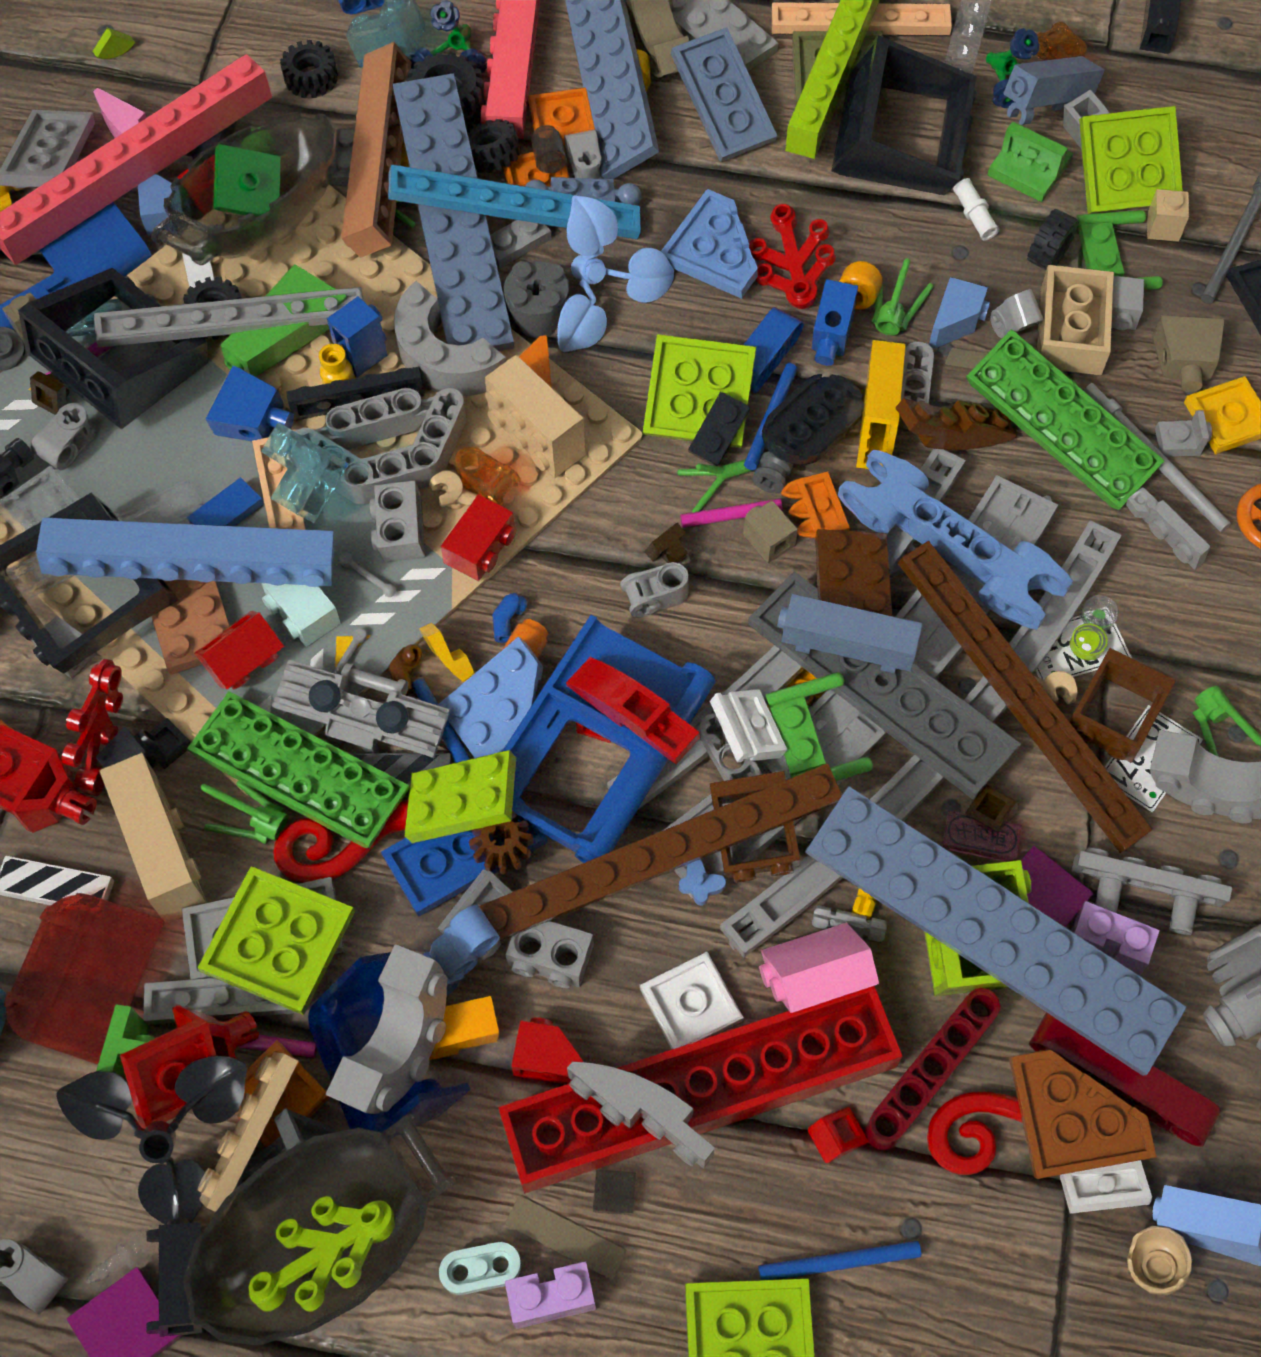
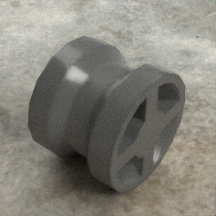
M770 451L765 452L760 459L761 467L755 470L752 480L757 487L766 492L781 493L786 486L785 477L791 474L793 464L779 459Z

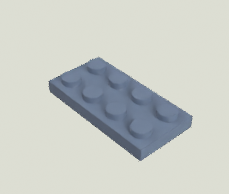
M727 27L671 49L670 54L720 162L776 141L777 133Z

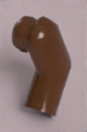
M414 644L403 647L389 665L392 680L397 682L399 679L408 681L406 696L414 691L409 675L422 658L421 649Z

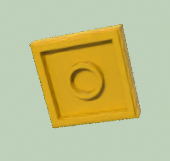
M1246 376L1186 396L1184 404L1192 417L1196 410H1204L1206 422H1210L1212 428L1211 440L1208 443L1215 454L1261 439V400Z

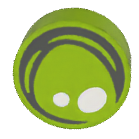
M1094 624L1078 626L1070 638V648L1074 655L1087 661L1099 658L1108 643L1104 630Z

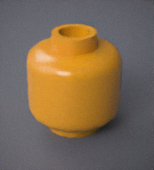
M857 261L845 268L839 282L858 286L855 309L862 310L869 308L877 299L882 287V275L874 265L864 261Z

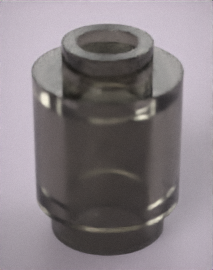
M550 125L537 128L531 139L536 167L544 173H556L567 162L562 136L556 128Z

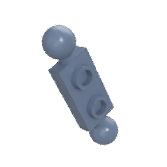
M551 177L550 187H547L540 180H531L525 185V187L631 205H638L642 197L639 187L633 183H626L619 189H614L613 179Z

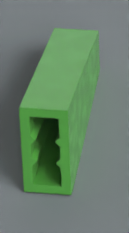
M294 264L266 296L336 289ZM345 294L328 296L337 300V306L347 299ZM328 297L301 300L304 303L303 313L328 311L324 306V300ZM292 302L283 303L289 312L293 314L291 311ZM309 322L231 333L220 345L225 359L224 363L230 370L232 366H235L257 377L328 331L329 326L328 324L309 326Z

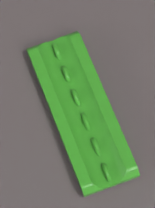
M1012 329L966 376L973 388L1114 509L1120 510L1127 502V499L1164 462L1159 455Z
M228 691L187 748L198 759L364 848L371 847L388 818L410 788L408 784Z

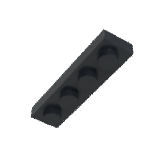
M419 366L400 368L396 371L381 374H368L360 378L344 381L335 380L328 384L312 387L303 386L296 390L286 391L291 413L294 414V421L327 415L331 409L337 406L403 388L414 389L421 397L424 396Z

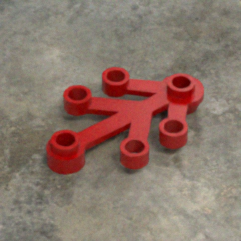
M779 204L774 207L770 219L773 228L781 233L786 255L768 248L765 240L762 238L751 240L749 242V249L755 260H764L789 271L792 280L774 274L769 264L761 263L757 265L758 277L756 282L759 285H769L785 292L786 299L790 305L797 309H806L814 304L818 295L817 281L827 267L831 266L836 260L835 251L831 245L824 244L819 246L821 241L828 238L830 234L829 227L823 219L812 221L809 225L810 235L798 251L793 232L797 225L795 211L787 204ZM823 228L821 232H815L817 229ZM762 247L761 250L754 251L756 248ZM815 251L817 261L804 277L802 268ZM827 253L830 254V255H829L828 257H826V258H822V257H821V256L824 255V254H827ZM768 272L766 276H760L762 273Z
M103 659L99 664L93 666L89 675V684L92 685L91 691L82 708H73L67 717V729L79 732L81 735L76 744L68 743L65 746L61 758L63 764L77 768L81 764L88 747L85 767L81 766L77 771L75 786L80 788L82 793L92 796L100 795L105 786L99 771L104 768L97 766L98 760L96 758V755L99 753L100 744L107 745L118 734V727L113 725L107 711L117 713L123 703V694L118 691L122 670L120 666L115 665L109 659Z

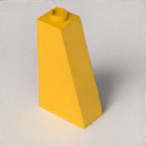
M878 340L872 341L856 468L868 469L866 466L867 456L872 450H879L893 455L899 423V413L895 407L901 401L905 344Z

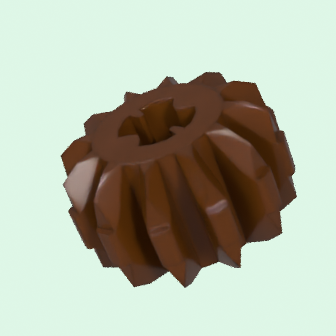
M513 811L510 822L472 830L475 837L469 840L470 849L475 851L473 854L474 861L476 863L485 862L486 871H492L498 865L500 873L503 875L507 873L506 865L509 864L519 870L521 868L519 858L529 859L531 851L528 846L534 843L533 835L527 833L529 830L527 821L518 822V816ZM506 838L504 845L497 846L498 839Z

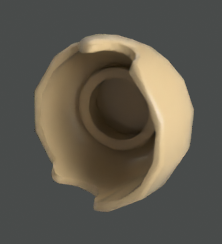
M1151 1226L1138 1232L1133 1237L1127 1257L1128 1270L1131 1272L1135 1283L1150 1294L1170 1295L1183 1288L1188 1281L1192 1269L1191 1252L1184 1238L1171 1228Z

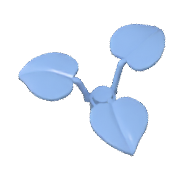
M585 196L572 197L571 212L567 223V239L572 250L580 254L575 257L571 264L572 274L575 278L581 280L579 285L584 288L589 299L582 294H575L565 302L561 310L557 338L559 349L563 352L584 349L596 344L606 330V313L601 307L594 305L596 297L589 284L599 283L605 275L629 279L626 287L628 296L635 301L647 303L663 296L674 280V269L667 257L661 251L654 248H642L634 253L629 261V273L605 268L604 263L600 259L594 258L603 254V246L609 245L616 240L618 222L609 207L596 199Z

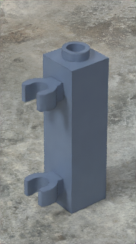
M1083 56L1015 64L1003 93L1015 101L1009 106L1007 116L1009 118L1017 117L1019 111H1021L1022 116L1019 124L1026 125L1030 124L1033 120L1034 107L1052 105V110H1062L1064 103L1065 105L1090 89L1095 94L1105 69Z
M792 594L789 607H781L777 627L783 628L782 642L796 645L795 651L810 654V649L879 664L881 665L880 671L895 673V669L911 672L922 623Z

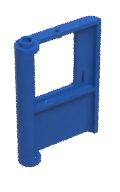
M114 202L39 250L53 268L54 273L0 304V327L14 330L2 308L9 305L16 297L25 296L31 292L38 299L110 268H114L124 276L152 256L145 242Z
M593 615L589 616L503 749V751L510 750L516 757L512 812L514 811L517 814L518 820H526L530 827L576 852L575 857L582 863L613 851L667 763L668 758L625 725L622 727L617 725L570 689L566 682L589 657H592L623 672L669 703L671 711L688 724L692 722L716 683L714 676L703 667L687 662L682 668L604 626ZM571 721L583 725L630 753L627 762L581 833H574L520 801L521 795L565 726Z

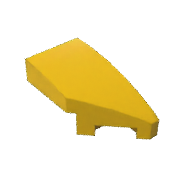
M433 623L419 628L432 652L457 678L465 682L475 674L467 655L461 649L450 653L441 631Z

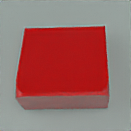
M850 1107L821 1117L808 1128V1133L825 1163H830L869 1142Z

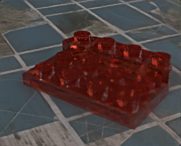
M76 893V895L58 900L50 907L47 906L39 918L41 923L11 992L7 991L4 1007H6V1015L11 1028L23 1040L98 1066L115 1005L131 1007L165 922L162 919L89 894Z

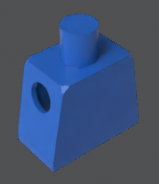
M828 279L825 281L812 341V349L816 351L815 361L821 365H833L836 355L844 356L855 313L857 285Z
M232 366L206 417V421L214 435L254 441L268 438L273 428L288 432L293 425L294 414L283 410L284 402L275 387L238 367Z

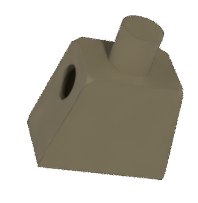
M1161 315L1153 334V340L1163 376L1167 379H1181L1182 390L1185 392L1200 390L1202 388V381L1210 380L1218 365L1224 319Z

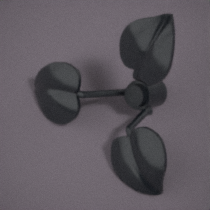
M219 1055L203 1057L191 1062L181 1071L175 1083L176 1094L187 1103L180 1109L171 1123L155 1121L150 1123L145 1129L140 1126L132 1113L126 1111L132 1103L129 1086L126 1079L115 1072L96 1071L86 1074L61 1087L57 1091L56 1097L67 1120L82 1134L93 1139L105 1140L114 1138L122 1128L123 1119L127 1120L134 1130V1136L141 1139L139 1144L141 1156L150 1163H160L148 1168L139 1182L138 1196L142 1206L152 1217L164 1225L169 1220L176 1218H189L193 1221L203 1204L199 1200L201 1192L197 1191L205 1172L202 1166L194 1159L186 1158L174 1163L171 1154L176 1141L175 1131L191 1109L196 1118L204 1123H221L231 1118L240 1108L244 1098L247 1066L236 1058Z

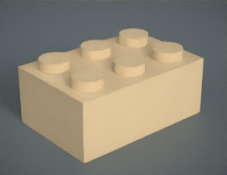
M1048 265L1040 292L1039 309L1044 320L1038 324L1037 351L1060 371L1102 375L1111 350L1114 272Z
M516 354L485 377V397L489 406V419L497 428L500 429L502 427L507 431L515 446L520 450L524 448L531 455L533 462L540 470H547L556 478L585 456L583 417Z

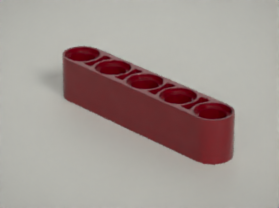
M978 988L971 991L874 1110L865 1130L866 1137L873 1147L880 1150H888L901 1140L990 1028L1000 1011V1002L994 992L986 988ZM980 1003L984 1005L989 1013L988 1016L979 1017L975 1015L971 1010V1004ZM947 1033H960L964 1037L966 1045L959 1047L951 1044ZM935 1061L941 1066L942 1075L932 1076L928 1074L924 1069V1062ZM903 1090L914 1092L918 1097L919 1104L916 1106L904 1104L900 1099V1092ZM879 1120L891 1122L894 1126L895 1134L890 1137L882 1136L876 1130L875 1122Z
M1047 1012L1029 1041L1030 1047L1035 1052L1047 1049L1052 1050L1069 1064L1113 1092L1114 1095L1148 1116L1149 1121L1188 1144L1203 1147L1221 1113V1109L1213 1101L1154 1066L1151 1067L1147 1075L1142 1076Z

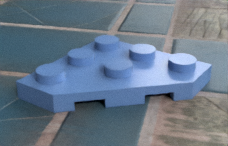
M707 189L661 252L667 257L673 269L742 299L758 277V268L749 249V242L743 224H741L738 217L735 201Z
M520 637L512 641L438 704V706L450 709L448 721L474 758L502 752L535 701L538 680L541 681L543 665L524 639Z

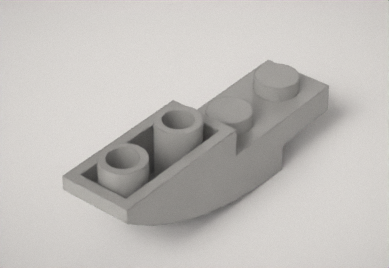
M572 1062L567 1067L568 1076L572 1080L569 1083L570 1087L585 1100H588L591 1096L602 1105L601 1113L616 1126L623 1122L627 1127L631 1128L641 1116L644 1119L642 1122L643 1127L660 1140L665 1136L676 1145L673 1151L688 1165L693 1166L696 1162L704 1169L714 1156L715 1147L687 1125L692 1118L693 1108L673 1093L636 1074L614 1067L583 1062Z

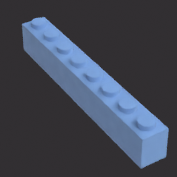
M42 518L36 554L41 574H51L54 576L82 575L93 578L106 576L124 577L127 579L152 578L165 581L197 580L200 582L222 581L238 584L268 583L277 586L292 584L318 587L332 586L333 531Z

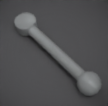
M345 552L339 556V562L342 567H351L381 588L385 596L392 597L396 594V587L393 584L384 583L354 562L350 553Z
M357 628L353 631V640L334 669V674L342 672L344 665L348 662L358 644L366 641L367 635L364 629Z

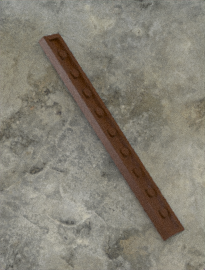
M930 541L903 556L898 562L899 566L1119 853L1151 832L1152 828Z
M827 763L482 904L479 907L500 936L499 941H502L838 803L842 794Z

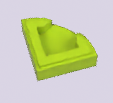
M107 27L92 52L99 59L116 58L126 53L135 44V41L130 35Z

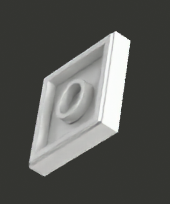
M708 952L640 985V990L671 1049L717 1035L743 1022L744 1017Z

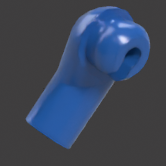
M510 593L502 599L493 611L494 639L496 642L506 643L511 636L510 619L514 614L521 615L527 608V600L524 596Z

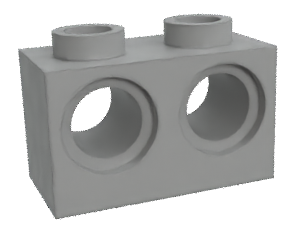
M415 480L374 485L375 498L370 499L372 519H376V530H371L373 549L380 552L384 562L425 557L422 495ZM402 503L397 509H389L393 504ZM396 534H404L401 539L390 541Z
M548 921L512 936L505 954L508 966H511V970L521 976L533 977L534 974L547 977L548 982L557 987L567 989L570 988V985L580 988L594 947L593 934ZM528 942H536L541 945L540 950L532 955L523 953L521 948ZM563 953H573L577 956V960L569 966H564L557 962L558 957Z

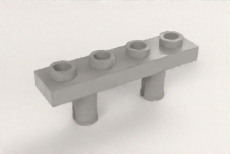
M1086 848V852L1080 851L1074 857L1072 872L1093 876L1100 880L1095 905L1117 913L1122 885H1130L1171 895L1175 900L1169 931L1182 935L1192 934L1197 903L1221 907L1230 902L1232 887L1221 884V879L1214 876L1198 875V878L1183 875L1184 871L1180 868L1161 866L1160 869L1146 866V861L1134 857H1124L1123 860L1108 857L1109 853L1107 851L1097 848Z

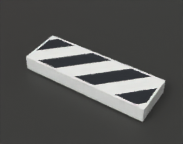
M10 856L4 857L0 868V895L101 916H103L114 884V880L110 876Z

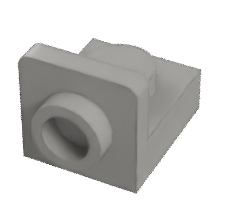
M1196 410L1192 420L1158 422L1155 428L1159 450L1165 457L1200 456L1206 443L1210 442L1212 436L1211 424L1206 422L1204 410Z

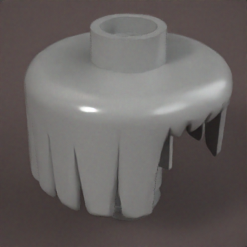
M1261 924L1216 948L1207 957L1208 971L1218 968L1212 974L1215 983L1218 984L1232 978L1219 989L1222 996L1219 998L1220 1005L1216 1008L1209 1005L1203 1013L1208 1027L1222 1046H1235L1234 1040L1241 1036L1244 1040H1247L1261 1032ZM1261 1037L1256 1044L1259 1050H1261Z

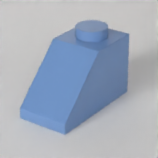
M157 174L138 184L140 217L148 236L178 232V228L185 227L184 218L189 217L186 198L180 199L176 185Z
M950 277L933 326L929 342L931 348H938L975 332L978 319L985 321L990 302L985 301L988 287Z

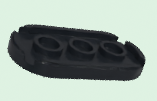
M816 374L806 379L766 418L762 429V438L768 450L779 459L797 465L812 464L820 460L859 422L863 414L864 403L861 399L863 395L854 383L834 374H831L830 377H822L823 374Z

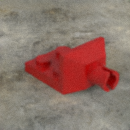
M0 724V808L13 814L23 827L32 833L58 823L62 816L68 817L80 825H85L90 820V817L84 815L83 812L86 811L93 815L97 801L91 796L78 792L73 773L68 765L62 763V757L57 750Z
M177 1005L172 1008L177 1029L120 1055L138 1123L142 1128L145 1129L150 1123L155 1121L167 1122L175 1118L180 1109L187 1103L176 1094L175 1083L178 1075L188 1064L208 1056L219 1055L236 1058L234 1052L236 1048L259 1038L257 1030L250 1031L257 1028V1025L249 1012L243 1011L236 1017L220 1022L210 1015Z

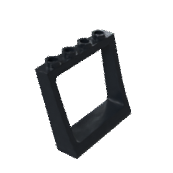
M89 493L48 517L119 521L110 507L93 493ZM41 522L0 545V593L2 594L0 605L9 615L14 616L16 614L20 621L15 627L20 634L29 641L34 640L37 645L33 649L35 656L44 665L48 666L50 664L54 669L63 674L131 628L179 600L162 579H133L139 587V593L66 647L60 649L6 572L7 566L37 550Z

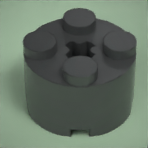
M522 261L512 267V271L504 283L505 304L510 324L512 323L519 333L528 337L538 338L539 336L553 334V330L558 328L561 310L569 299L568 280L560 265L540 261L528 263Z

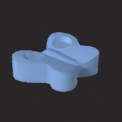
M701 860L687 864V876L679 881V891L683 894H693V899L699 906L705 905L709 896L721 893L726 886L723 876L707 874Z

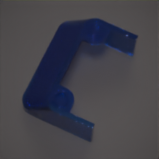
M391 952L360 957L310 1007L308 1014L309 1028L331 1081L343 1056L351 1057L360 1052L370 1041L378 1026L384 1005L383 987L378 980ZM428 1078L418 1083L416 1080L408 1092L386 1112L369 1114L341 1101L339 1103L354 1140L359 1146L366 1148L381 1144L439 1117L471 1089L468 1082L442 1088L436 1080Z

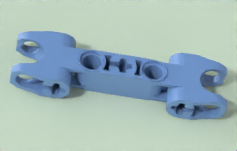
M872 450L867 456L866 466L881 484L877 487L868 488L853 481H844L839 487L838 497L861 523L877 533L887 534L896 525L921 544L930 541L942 558L984 584L978 592L980 600L1002 618L1037 630L1043 623L1046 614L1042 607L1030 597L1028 591L1041 589L1053 595L1064 597L1073 583V580L1066 571L1039 547L1030 542L1022 541L1012 551L978 526L937 499L924 493L929 487L928 478L921 470L906 460L883 451ZM920 517H925L929 519V521L923 520ZM977 555L985 556L987 559H981Z

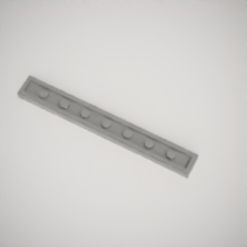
M356 287L94 313L96 342L98 347L227 335L309 322V326L328 324L327 318L357 296L363 300L362 288ZM345 294L347 299L337 306V300L328 296ZM328 297L324 300V306L328 311L303 313L304 303L301 300ZM292 302L291 311L293 314L289 312L283 303Z

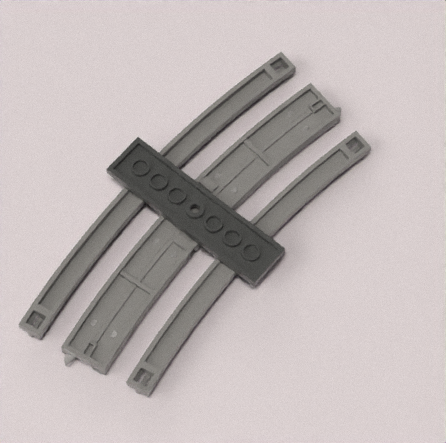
M933 449L920 469L929 480V487L924 493L942 502L964 468L966 460L944 449ZM939 462L942 463V466L939 469V471H934L938 466ZM996 475L968 521L1013 551L1022 541L1030 542L1035 546L1038 544L1053 519L1058 504L1052 502L1050 496L1041 497ZM920 517L923 520L929 521V519L925 517ZM1090 520L1061 567L1073 580L1070 590L1064 597L1056 596L1046 591L1038 602L1046 614L1043 623L1037 630L1021 626L1010 641L1009 645L1032 674L1054 646L1086 598L1121 538L1120 534ZM896 525L887 534L889 574L915 541L913 537ZM1094 538H1096V540H1095L1093 546L1090 547L1091 544H1092V542H1093V540H1094ZM977 555L981 559H987L985 556ZM944 559L985 614L989 616L992 610L985 606L978 596V592L984 584ZM794 571L748 618V625L774 644V646L726 689L722 695H728L729 692L760 689L768 705L765 694L784 689L804 669L816 678L840 672L845 679L843 686L827 690L809 708L825 762L829 764L830 768L868 757L875 744L879 746L890 735L915 755L870 799L872 802L904 822L945 778L974 800L1014 755L1021 743L994 724L1007 708V705L984 676L964 700L938 682L963 651V648L917 589L895 616L896 618L922 623L911 672L895 669V673L880 671L881 665L814 649H810V654L795 651L796 645L782 642L783 628L777 627L781 607H789L792 594L818 600L817 588ZM711 703L698 713L690 723L699 732L702 719L706 715L714 713ZM715 725L710 726L709 735L715 733L722 745L724 743L722 728L717 729ZM701 739L696 742L677 765L668 759L639 808L709 756ZM784 755L781 758L755 761L762 774L785 771L786 780L791 778ZM617 776L607 783L608 789H610ZM845 779L836 781L837 785H839ZM711 794L664 830L714 810ZM802 818L793 821V822H794V825H795L798 821H800ZM784 825L731 846L733 864L752 861L785 833ZM721 851L700 859L707 874H717L725 878ZM807 855L800 861L799 867H793L794 873L784 875L751 902L721 923L720 929L729 939L731 948L733 950L737 949L744 958L795 919L843 877L810 855ZM687 865L674 870L680 879L687 876ZM752 921L754 922L752 925H750L747 929H745V930H744L743 932H741L740 934L737 933V932L740 931L742 928H744L746 925H748L750 922H752Z

